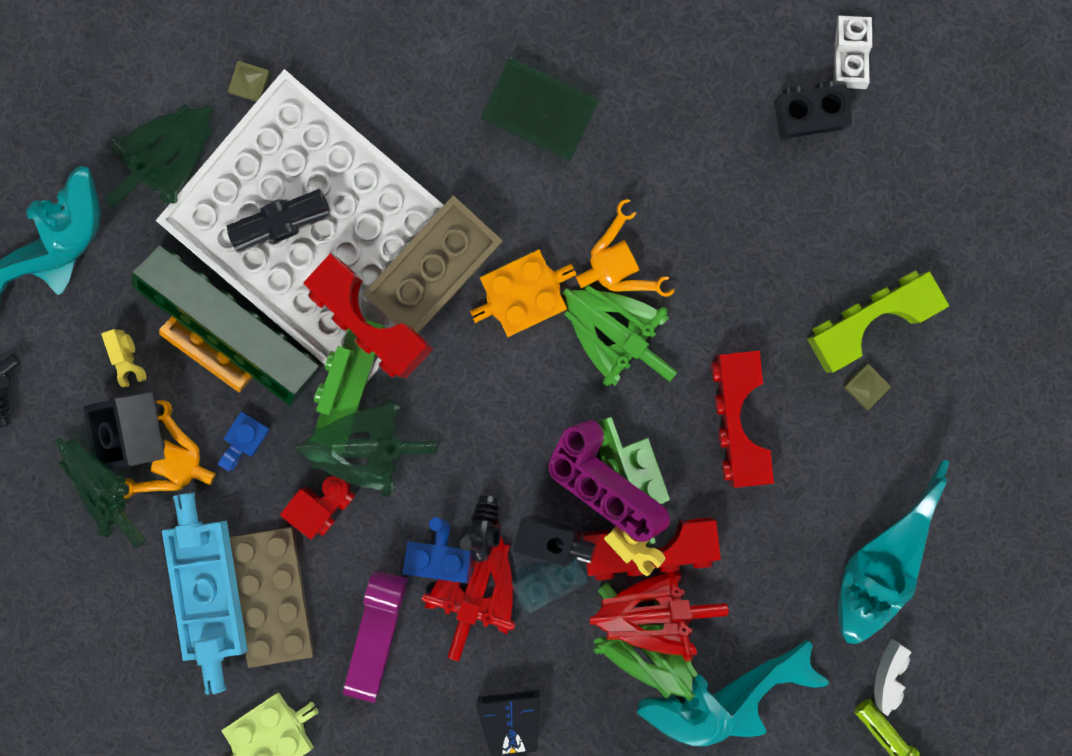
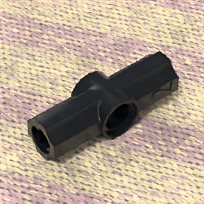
M319 188L289 201L279 200L265 205L259 209V213L226 225L227 234L236 252L241 253L269 241L278 242L298 234L299 229L332 217L328 202Z

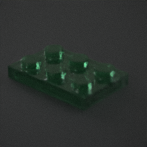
M509 57L481 119L571 162L599 100Z

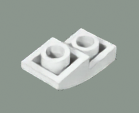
M838 16L833 73L835 85L846 84L847 88L867 89L870 83L869 52L872 48V17Z
M893 639L890 640L880 661L874 687V705L887 716L903 700V691L906 687L895 678L907 669L911 654L910 650Z

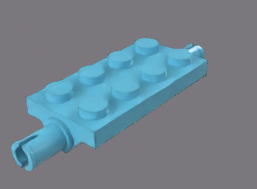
M195 492L173 496L178 525L175 528L162 530L182 658L183 661L195 660L197 665H201L205 687L204 692L208 695L211 694V691L212 694L227 690L221 663L224 657L242 655L248 652L227 521L202 524V521H198L194 497Z

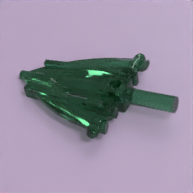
M185 104L175 113L152 120L122 138L114 136L111 139L113 145L110 149L119 155L121 153L124 155L122 160L129 165L127 167L132 173L104 198V201L112 208H115L130 192L143 182L154 192L156 190L160 192L159 197L165 205L168 202L171 204L177 203V192L192 172L204 142L213 133L212 129L208 127L210 114L213 110L208 105L204 108L190 109ZM164 135H167L153 149L150 148L158 139H160ZM181 149L180 154L169 165H166V163Z
M386 399L383 406L351 413L325 427L311 428L313 435L302 444L296 445V453H303L311 460L310 467L312 469H323L349 483L381 490L383 497H389L391 491H396L395 481L391 479L392 473L396 471L397 466L392 464V459H399V454H436L437 442L400 441L397 437H393V433L398 431V426L394 425V416L398 415L399 404L395 405L393 399ZM354 432H368L371 437L345 439ZM343 457L370 459L364 465L351 464Z
M58 438L54 443L60 450L63 459L59 462V465L74 484L82 502L97 524V533L108 538L112 533L109 526L116 524L135 548L142 546L146 542L145 537L124 513L127 506L124 501V493L128 490L124 485V477H116L103 463L85 451L74 438L67 442H64L62 438Z

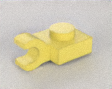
M117 329L101 333L111 364L116 366L119 385L121 387L130 386L127 378L130 372L136 374L138 382L146 381L144 369L133 364L134 358L132 353H135V346L130 335L125 334L124 330Z
M617 526L604 538L626 563L633 560L639 570L646 576L655 569L654 565L658 568L666 560L661 551L645 546L648 541L639 542Z

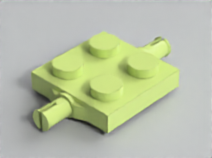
M278 692L221 730L232 747L233 755L231 756L305 755L314 746L305 734L303 723L319 713L317 707L308 714H305L315 706L313 702H309V704L295 712L286 704Z

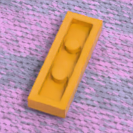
M171 316L159 329V334L237 392L240 393L252 379L251 375L233 364L227 357L180 324L174 317Z

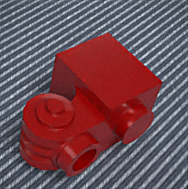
M335 474L324 480L322 484L324 497L318 496L305 486L297 492L280 516L310 540L317 536L318 533L323 537L335 523V520L331 518L338 508L344 511L356 495L350 490L349 480L341 474Z

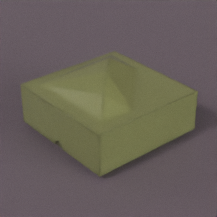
M237 61L228 93L257 102L267 89L271 72Z
M865 364L843 388L865 410H869L891 386L869 364Z

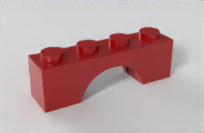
M330 253L303 282L310 290L307 296L320 308L326 305L334 313L331 317L334 323L344 331L350 329L357 336L355 343L367 354L373 351L381 359L378 365L393 378L395 375L407 378L434 348L407 324L400 323L390 328H375L370 325L363 317L359 307V291L363 280L339 257Z
M760 350L715 355L716 362H711V374L713 382H718L720 395H715L714 400L716 414H722L723 428H718L720 447H725L727 460L722 461L724 481L729 480V485L734 488L774 484L771 450L754 444L744 433L740 421V411L745 398L752 390L763 384Z
M713 517L679 521L673 538L667 544L658 548L666 559L658 567L660 572L680 570V565L693 564V568H707L713 566V561L721 560L716 520ZM612 529L582 532L583 540L596 544L592 562H586L588 576H595V580H607L614 578V573L627 572L628 576L644 575L633 560L626 563L604 540Z

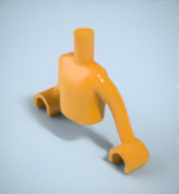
M631 200L620 201L616 206L617 217L590 252L592 269L576 276L577 282L581 289L599 280L610 291H656L662 296H671L675 288L667 292L660 290L661 282L669 279L667 276L659 277L656 281H622L627 276L638 272L639 268L624 240L612 247L606 248L613 241L625 221L632 219L637 213L633 212L629 216L623 215L621 212L622 205Z
M165 400L155 401L163 405L165 409L162 416L158 415L157 419L162 421L181 446L164 440L165 459L153 461L151 472L161 475L170 481L156 480L136 483L129 478L122 479L120 481L129 486V493L124 494L123 492L116 491L115 496L118 499L131 498L138 492L181 490L193 478L212 485L216 473L199 466L200 449L170 417L172 406L169 402Z

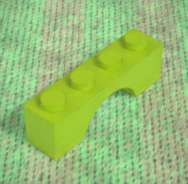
M916 270L898 279L901 284L900 286L891 291L888 287H885L870 295L869 297L872 302L861 307L857 303L842 311L843 318L832 324L829 319L812 329L814 335L807 338L825 372L834 373L862 357V336L869 323L876 317L885 313L895 314L904 318L909 323L915 324L921 323L949 307L930 271L918 274Z

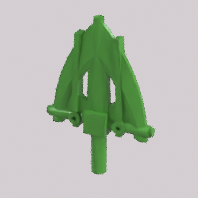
M589 285L586 286L585 290L571 291L566 288L562 293L566 297L569 310L564 315L572 322L577 337L589 358L605 376L602 383L607 387L611 384L617 385L620 379L619 374L624 368L628 369L631 366L629 361L632 358L635 360L640 358L669 382L677 374L674 368L647 348L649 344L645 342L649 336L653 338L656 335L653 331L658 325L662 326L670 319L666 316L668 314L666 308L662 306L661 309L656 310L630 297L611 292L597 291ZM606 312H618L629 320L628 328ZM595 326L616 344L606 346L597 337Z
M609 583L604 584L598 590L604 599L617 596V593ZM663 625L640 626L647 631L663 629ZM602 636L593 641L596 645L593 649L596 655L604 653L611 661L631 676L657 688L666 699L671 694L685 697L688 701L695 697L692 692V679L696 678L698 673L690 661L685 662L682 655L663 654L639 648L652 663L649 664L644 662L635 651L636 646L622 640H606Z

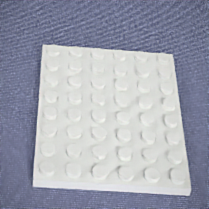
M284 69L156 221L323 364H326L330 351L336 352L337 346H343L347 331L342 330L331 319L334 313L326 305L320 308L307 296L310 290L303 282L331 253L339 257L363 280L359 291V307L363 317L382 324L385 328L396 326L362 294L444 205ZM319 188L322 190L330 207L332 217L299 229L298 234L278 242L269 241L244 252H236L228 237L226 225L257 214L260 208L275 201H289ZM377 355L375 356L367 382L380 368L378 364L381 359Z

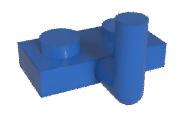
M438 517L432 518L429 526L432 530L436 531L434 545L407 541L403 574L469 584L473 561L471 552L464 551L461 548L447 547L450 523Z

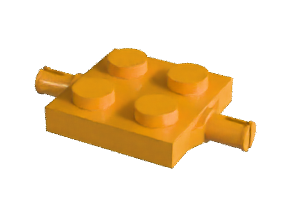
M536 250L481 276L480 280L487 292L488 303L470 310L472 316L485 311L473 318L475 323L494 315L501 322L507 337H510L567 310L560 295L559 283L577 276L575 270L562 275L574 269L572 264L570 263L553 272L546 265L540 250Z

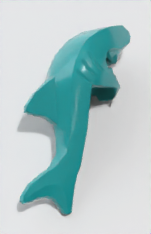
M84 166L74 168L67 178L65 187L58 192V203H52L50 200H35L27 208L28 219H34L41 238L15 250L0 260V303L1 294L8 283L27 274H34L43 279L57 295L63 293L70 281L76 259L91 245L100 228L101 210L97 190L89 168Z
M948 460L940 462L922 496L907 514L861 547L845 565L839 590L838 620L839 631L847 643L857 644L871 637L882 629L913 597L930 522L947 483L945 475L949 466Z
M806 640L787 653L745 673L714 695H711L706 690L708 682L703 676L698 674L696 678L692 679V692L695 697L690 701L685 698L680 703V700L673 694L667 699L665 697L647 696L638 703L637 714L672 740L690 746H709L721 742L729 736L754 737L764 735L767 731L758 715V702L775 685L793 683L800 686L817 688L827 686L829 680L811 667L810 656L813 645L810 641Z

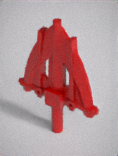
M501 535L499 545L493 547L488 560L478 563L473 558L472 567L474 569L465 592L459 586L460 582L438 579L431 593L423 594L422 600L426 603L424 608L435 609L437 606L445 609V614L449 615L451 611L458 613L456 619L459 622L447 655L449 659L460 661L471 624L475 625L476 619L483 621V626L488 627V624L498 626V630L505 634L508 633V630H514L516 623H513L511 620L513 584L508 559L510 545H504ZM491 572L495 582L493 594L491 597L483 598Z
M674 571L636 583L614 598L602 599L600 603L601 609L595 616H589V624L596 625L601 630L607 632L606 640H622L645 650L663 654L682 655L685 662H689L693 658L692 655H697L696 647L689 641V636L693 633L692 628L688 627L692 619L728 616L729 609L727 603L690 606L689 600H681L685 595L684 590L678 587V583L681 581L680 571ZM656 601L659 604L635 608L640 602ZM663 625L662 630L647 631L640 627Z

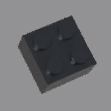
M153 393L115 398L83 406L96 472L165 459V441L160 434L157 419L159 411L154 401Z

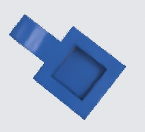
M241 411L223 439L230 443L231 446L221 457L217 465L227 471H233L244 453L254 457L271 429Z

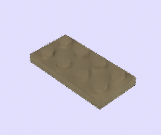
M453 195L362 295L395 325L400 323L407 324L419 334L503 243V240Z
M294 526L231 536V550L248 652H246L248 668L314 657L315 652Z

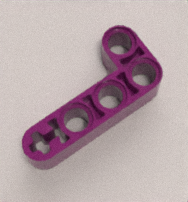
M586 420L566 429L562 433L549 461V472L552 478L639 542H646L666 530L670 523L667 509L596 458L604 439L601 426L593 420Z
M376 570L371 575L364 597L363 605H365L343 695L372 703L376 702L408 581L407 578Z

